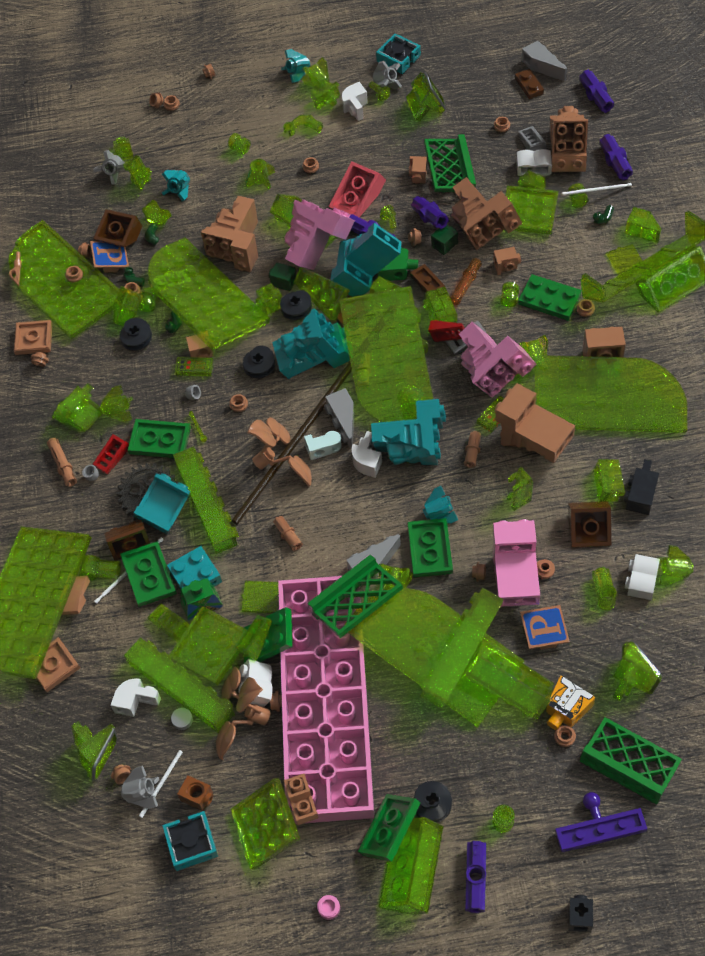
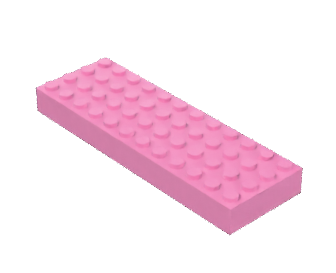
M342 576L278 581L279 610L287 607L291 609L292 647L280 653L284 780L305 774L319 817L306 823L375 818L363 625L360 622L343 637L339 638L320 619L317 620L312 615L308 606L309 601ZM360 587L357 588V589L355 590V592H359V591H360ZM350 597L343 599L339 604H349ZM354 597L353 603H361V597ZM348 609L338 610V616L348 615ZM353 609L352 615H359L362 609ZM329 610L324 616H333L334 610ZM337 621L336 627L340 630L346 625L347 621ZM285 787L286 820L288 824H297Z

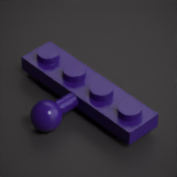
M589 792L583 797V804L590 810L593 820L555 829L561 852L647 832L641 808L601 817L598 808L600 797L594 792Z

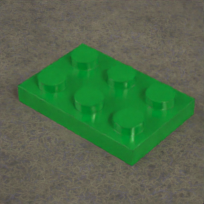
M531 274L518 300V305L569 321L582 294V290Z
M135 419L128 453L184 459L191 430L190 423Z
M447 518L408 522L413 578L453 574Z
M158 541L120 554L138 607L177 594Z
M284 607L244 627V663L248 659L261 662L292 647L291 609Z
M386 794L358 852L365 857L392 862L416 815L420 802L416 798Z

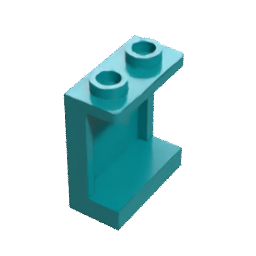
M156 473L142 501L134 511L133 517L168 535L187 501L190 491L186 485L180 482L176 484L171 481V478L166 474L161 473L159 475Z

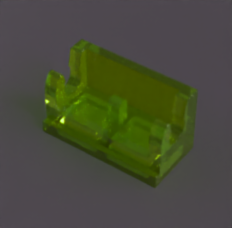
M598 459L593 468L599 502L619 501L618 496H624L625 494L620 462L615 459Z
M522 467L508 478V482L516 479V483L512 487L513 492L507 496V500L513 498L511 508L514 511L532 500L533 480Z

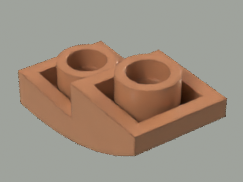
M88 576L69 578L62 597L61 615L80 613L86 602L83 594L90 583Z
M305 774L284 780L297 825L318 819L319 817Z

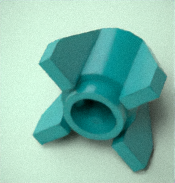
M292 49L285 50L286 59L289 58V60L286 61L284 67H281V71L287 70L288 73H292L290 75L291 82H298L309 70L310 61L299 52Z
M182 170L164 171L162 176L168 183L167 188L162 194L165 195L169 191L178 193L179 198L184 201L188 197L189 175Z
M442 486L432 491L424 504L423 513L427 520L447 518V523H453L458 521V517L452 511L453 507L450 497H442L445 495Z

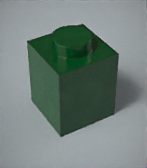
M449 225L443 229H437L431 235V247L443 255L458 244V231Z
M276 262L268 275L271 286L291 291L297 280L296 267Z

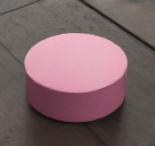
M331 895L323 896L317 904L318 913L326 920L336 918L340 912V904L337 898Z

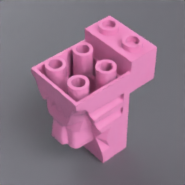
M304 199L301 202L294 200L292 210L294 217L291 220L289 231L284 236L285 243L290 246L285 259L299 267L314 270L330 235L346 240L355 220L349 218V213L335 207L333 210L328 208L323 210L318 205Z
M473 322L459 333L462 341L468 346L461 355L463 360L461 364L469 370V373L472 375L470 378L473 384L492 398L512 381L518 373L524 377L537 365L530 355L509 336L505 337L497 345L487 333Z
M522 519L514 522L499 521L493 523V563L496 573L498 607L539 605L540 589L536 561L534 520Z

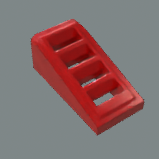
M433 320L430 321L428 331L433 340L439 342L462 339L459 333L465 327L462 323Z
M112 434L92 465L108 475L128 452L129 444ZM111 450H113V451L116 452L115 455H113L112 453H110ZM108 455V456L111 457L112 459H111V461H109V460L106 459L105 457ZM103 461V462L107 463L108 465H107V467H105V466L101 465L100 463Z

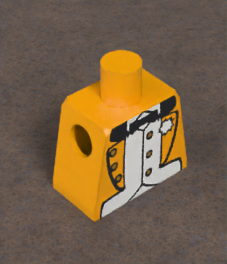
M560 676L547 703L546 712L551 715L547 721L548 726L554 730H558L562 723L573 727L593 707L595 697L563 676Z

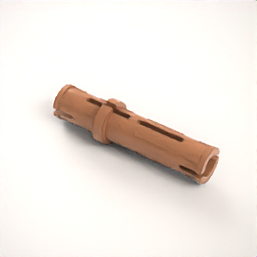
M49 439L47 445L57 464L58 473L62 475L66 486H74L77 483V479L73 474L72 465L68 463L58 439Z

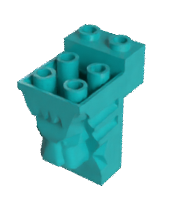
M375 223L368 227L366 233L360 234L356 238L342 240L339 244L337 265L332 269L330 282L355 299L361 295L363 296L371 290L373 276L400 255L402 242Z
M315 308L312 309L301 325L294 327L291 333L284 334L281 338L272 342L280 372L289 379L324 361H327L333 368H336L353 360L351 353L353 348L347 340L349 337L347 330L338 323L332 325L331 322L326 321L322 313L319 314Z
M439 399L416 401L417 419L371 423L372 443L376 451L388 452L389 458L394 465L404 462L438 465V459H441L439 442L436 441H440L439 429H442L443 422H446L444 405H440Z

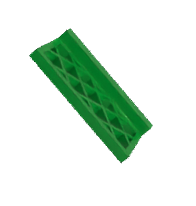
M458 134L457 139H424L434 192H455L452 188L456 185L454 182L456 180L460 182L466 177L476 187L465 134ZM429 145H435L438 148L434 150L433 148L429 147ZM446 145H454V148L451 150ZM442 149L448 154L444 156L440 154L439 151ZM436 156L441 160L439 162H436L432 158ZM450 156H453V157L456 158L457 160H456L455 162H453V161H451V160L448 159V158H449ZM446 162L450 167L447 169L441 164ZM437 168L443 171L441 175L435 172ZM455 168L460 172L458 174H455L451 170ZM448 174L453 179L449 181L444 176ZM439 181H442L443 183H445V184H447V185H446V186H438V182H439Z
M370 554L309 601L308 606L312 615L317 620L320 619L341 638L403 589V585L383 569ZM378 572L381 574V579H371ZM384 584L394 585L391 590H383ZM361 585H366L365 591L355 592ZM370 585H380L379 591H369ZM379 596L377 601L368 603V597ZM350 597L349 604H339L343 599ZM354 597H364V603H353ZM348 609V615L338 616V610ZM353 609H363L359 615H352ZM329 610H334L333 616H324ZM337 621H347L346 625L340 630L336 627Z
M604 717L588 745L585 746L580 758L581 763L656 805L659 803L666 787L682 761L681 758ZM608 726L613 729L615 735L605 736L604 727ZM622 739H632L634 746L625 747ZM618 740L620 748L610 750L607 741ZM603 742L606 751L599 752L592 747L595 743ZM648 748L652 750L654 756L644 758L641 749ZM637 750L640 759L629 760L627 752ZM622 753L625 761L617 762L612 754ZM668 759L674 765L664 769L661 760ZM656 761L659 770L649 771L646 762ZM642 763L645 772H635L632 765ZM661 774L664 780L663 785L661 786L653 782L651 776Z

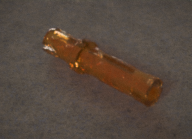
M473 258L468 268L463 271V276L450 297L451 303L455 305L461 303L463 296L471 282L476 279V274L482 266L479 259Z

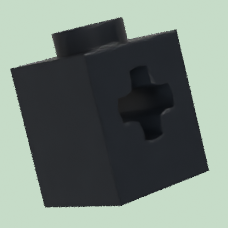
M575 895L574 898L570 897L568 903V931L592 932L593 899H588L585 895ZM578 909H582L584 913L582 917L579 916Z

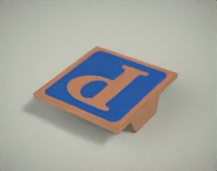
M90 241L94 268H103L106 273L117 272L119 268L129 267L126 247L100 241Z
M560 605L520 612L529 649H548L556 647L558 644L570 642Z

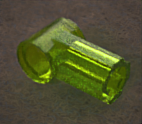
M85 555L82 560L79 576H88L89 580H95L97 577L118 579L120 577L121 564L120 561L100 560V558L94 555Z
M605 567L597 568L592 571V578L598 597V606L603 610H611L616 605L617 591L613 586L609 569Z

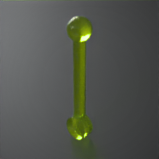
M188 412L201 436L200 440L206 442L207 436L203 434L193 412Z

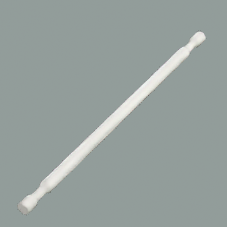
M632 183L561 192V195L631 187Z
M161 537L158 543H161L164 539ZM125 571L94 602L97 604L102 597L108 594L127 575V572Z

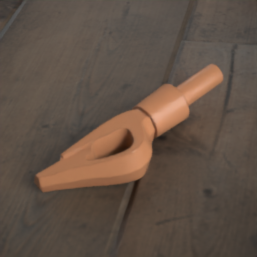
M16 252L14 268L9 272V277L18 287H20L22 263L20 252Z

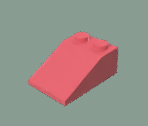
M351 161L328 207L331 209L335 207L360 218L377 198L386 179L380 173Z

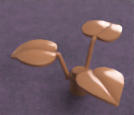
M271 417L266 420V424L261 420L254 421L247 433L257 437L266 444L252 458L256 467L263 469L268 464L273 466L276 463L288 460L290 467L310 487L312 480L311 471L301 458L289 455L274 460L275 453L272 448L279 439L284 444L290 442L291 438L287 429Z
M233 667L224 682L222 698L226 701L231 696L237 698L236 710L240 713L245 710V717L248 720H233L231 723L226 721L223 724L216 740V750L221 760H223L225 753L235 738V725H252L255 722L264 726L270 717L269 709L250 704L263 691L254 678L248 677L241 686L239 695L236 693L235 690L238 688L241 680V674L237 667Z

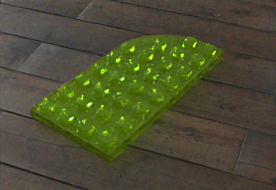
M186 237L162 247L150 260L148 281L153 292L212 351L270 322V317Z
M411 286L340 299L356 394L362 407L379 422L417 419L416 401L433 399Z
M535 356V363L537 364L535 366L534 392L537 393L536 405L574 424L575 429L687 432V400L685 393L677 379L661 365L643 358Z
M21 526L0 575L1 672L12 676L37 678L92 539L89 534Z

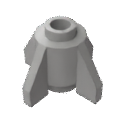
M385 61L379 62L373 74L374 83L379 87L401 88L402 85L396 80V71L400 64L396 63L388 67Z
M105 150L103 152L105 161L93 170L94 172L103 170L107 175H111L110 180L113 185L117 183L118 172L126 167L127 164L119 156L114 155L109 150Z
M139 766L133 769L124 781L121 795L128 803L148 809L157 807L158 804L155 796L150 795L154 793V784L160 781L159 777L145 778L147 775L144 767Z

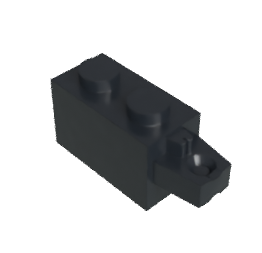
M644 459L642 469L636 468L635 474H630L628 486H631V490H626L624 502H627L626 510L646 515L650 514L659 476L658 472L650 471L651 460Z

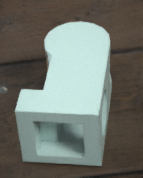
M329 431L325 435L312 438L311 434L304 436L310 460L336 453L341 449V436L336 431Z

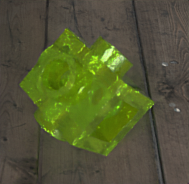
M272 283L256 290L257 298L255 301L266 315L280 309L282 294L278 288L275 289Z

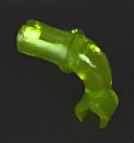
M311 114L299 115L291 122H286L283 126L284 133L288 131L289 136H293L296 132L295 129L300 125L310 127L318 133L323 129V123L314 119Z

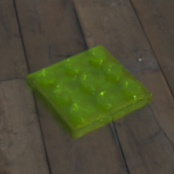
M507 185L505 196L513 204L522 221V224L514 231L552 235L558 191Z
M202 606L169 654V657L218 686L252 634L243 627Z
M273 778L230 809L250 869L259 868L300 840L279 778Z

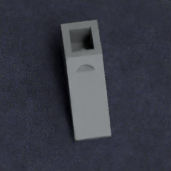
M539 41L522 48V62L531 70L566 81V66Z
M346 388L325 396L326 404L324 407L327 414L332 415L334 427L336 429L339 428L343 443L347 442L349 448H352L354 402Z
M400 535L389 536L383 542L371 545L365 551L350 556L347 559L348 570L350 571L370 554L384 569L401 546ZM378 572L371 579H376L380 573Z

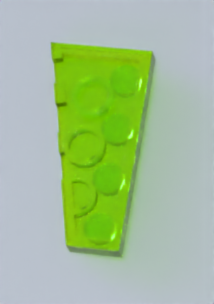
M300 267L294 283L300 290L308 292L311 296V301L330 320L336 321L350 290L307 268Z

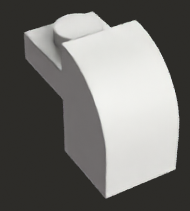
M360 82L348 86L343 91L342 103L344 113L350 112L357 121L364 119L362 106L368 104L367 91Z
M367 431L364 438L361 437L359 445H352L353 464L360 473L376 478L382 464V454L372 450L374 446L372 443V432Z
M129 679L116 689L111 707L116 714L134 717L139 702L159 706L161 697L158 690L154 687L145 686L144 688L141 679Z

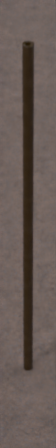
M395 305L390 306L353 356V360H350L277 459L291 454L325 408V396L335 393L359 362L360 356L368 350L396 312L397 307ZM285 461L271 466L232 519L234 524H239Z

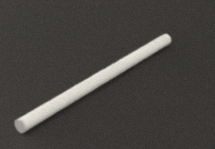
M181 750L176 754L151 796L156 797L183 753ZM144 807L139 817L143 818L148 808Z

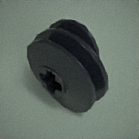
M299 290L286 294L280 301L282 315L289 320H299L306 317L312 308L311 296L308 292Z
M131 318L125 321L124 327L119 334L123 347L130 351L144 349L152 340L150 325L141 318Z
M263 345L256 346L244 356L242 364L246 375L256 379L270 375L275 368V357L269 347Z
M427 781L420 784L415 791L414 798L420 802L416 815L420 820L435 824L448 817L452 808V797L446 786L440 782ZM431 800H436V802H434V805L429 804L431 803Z

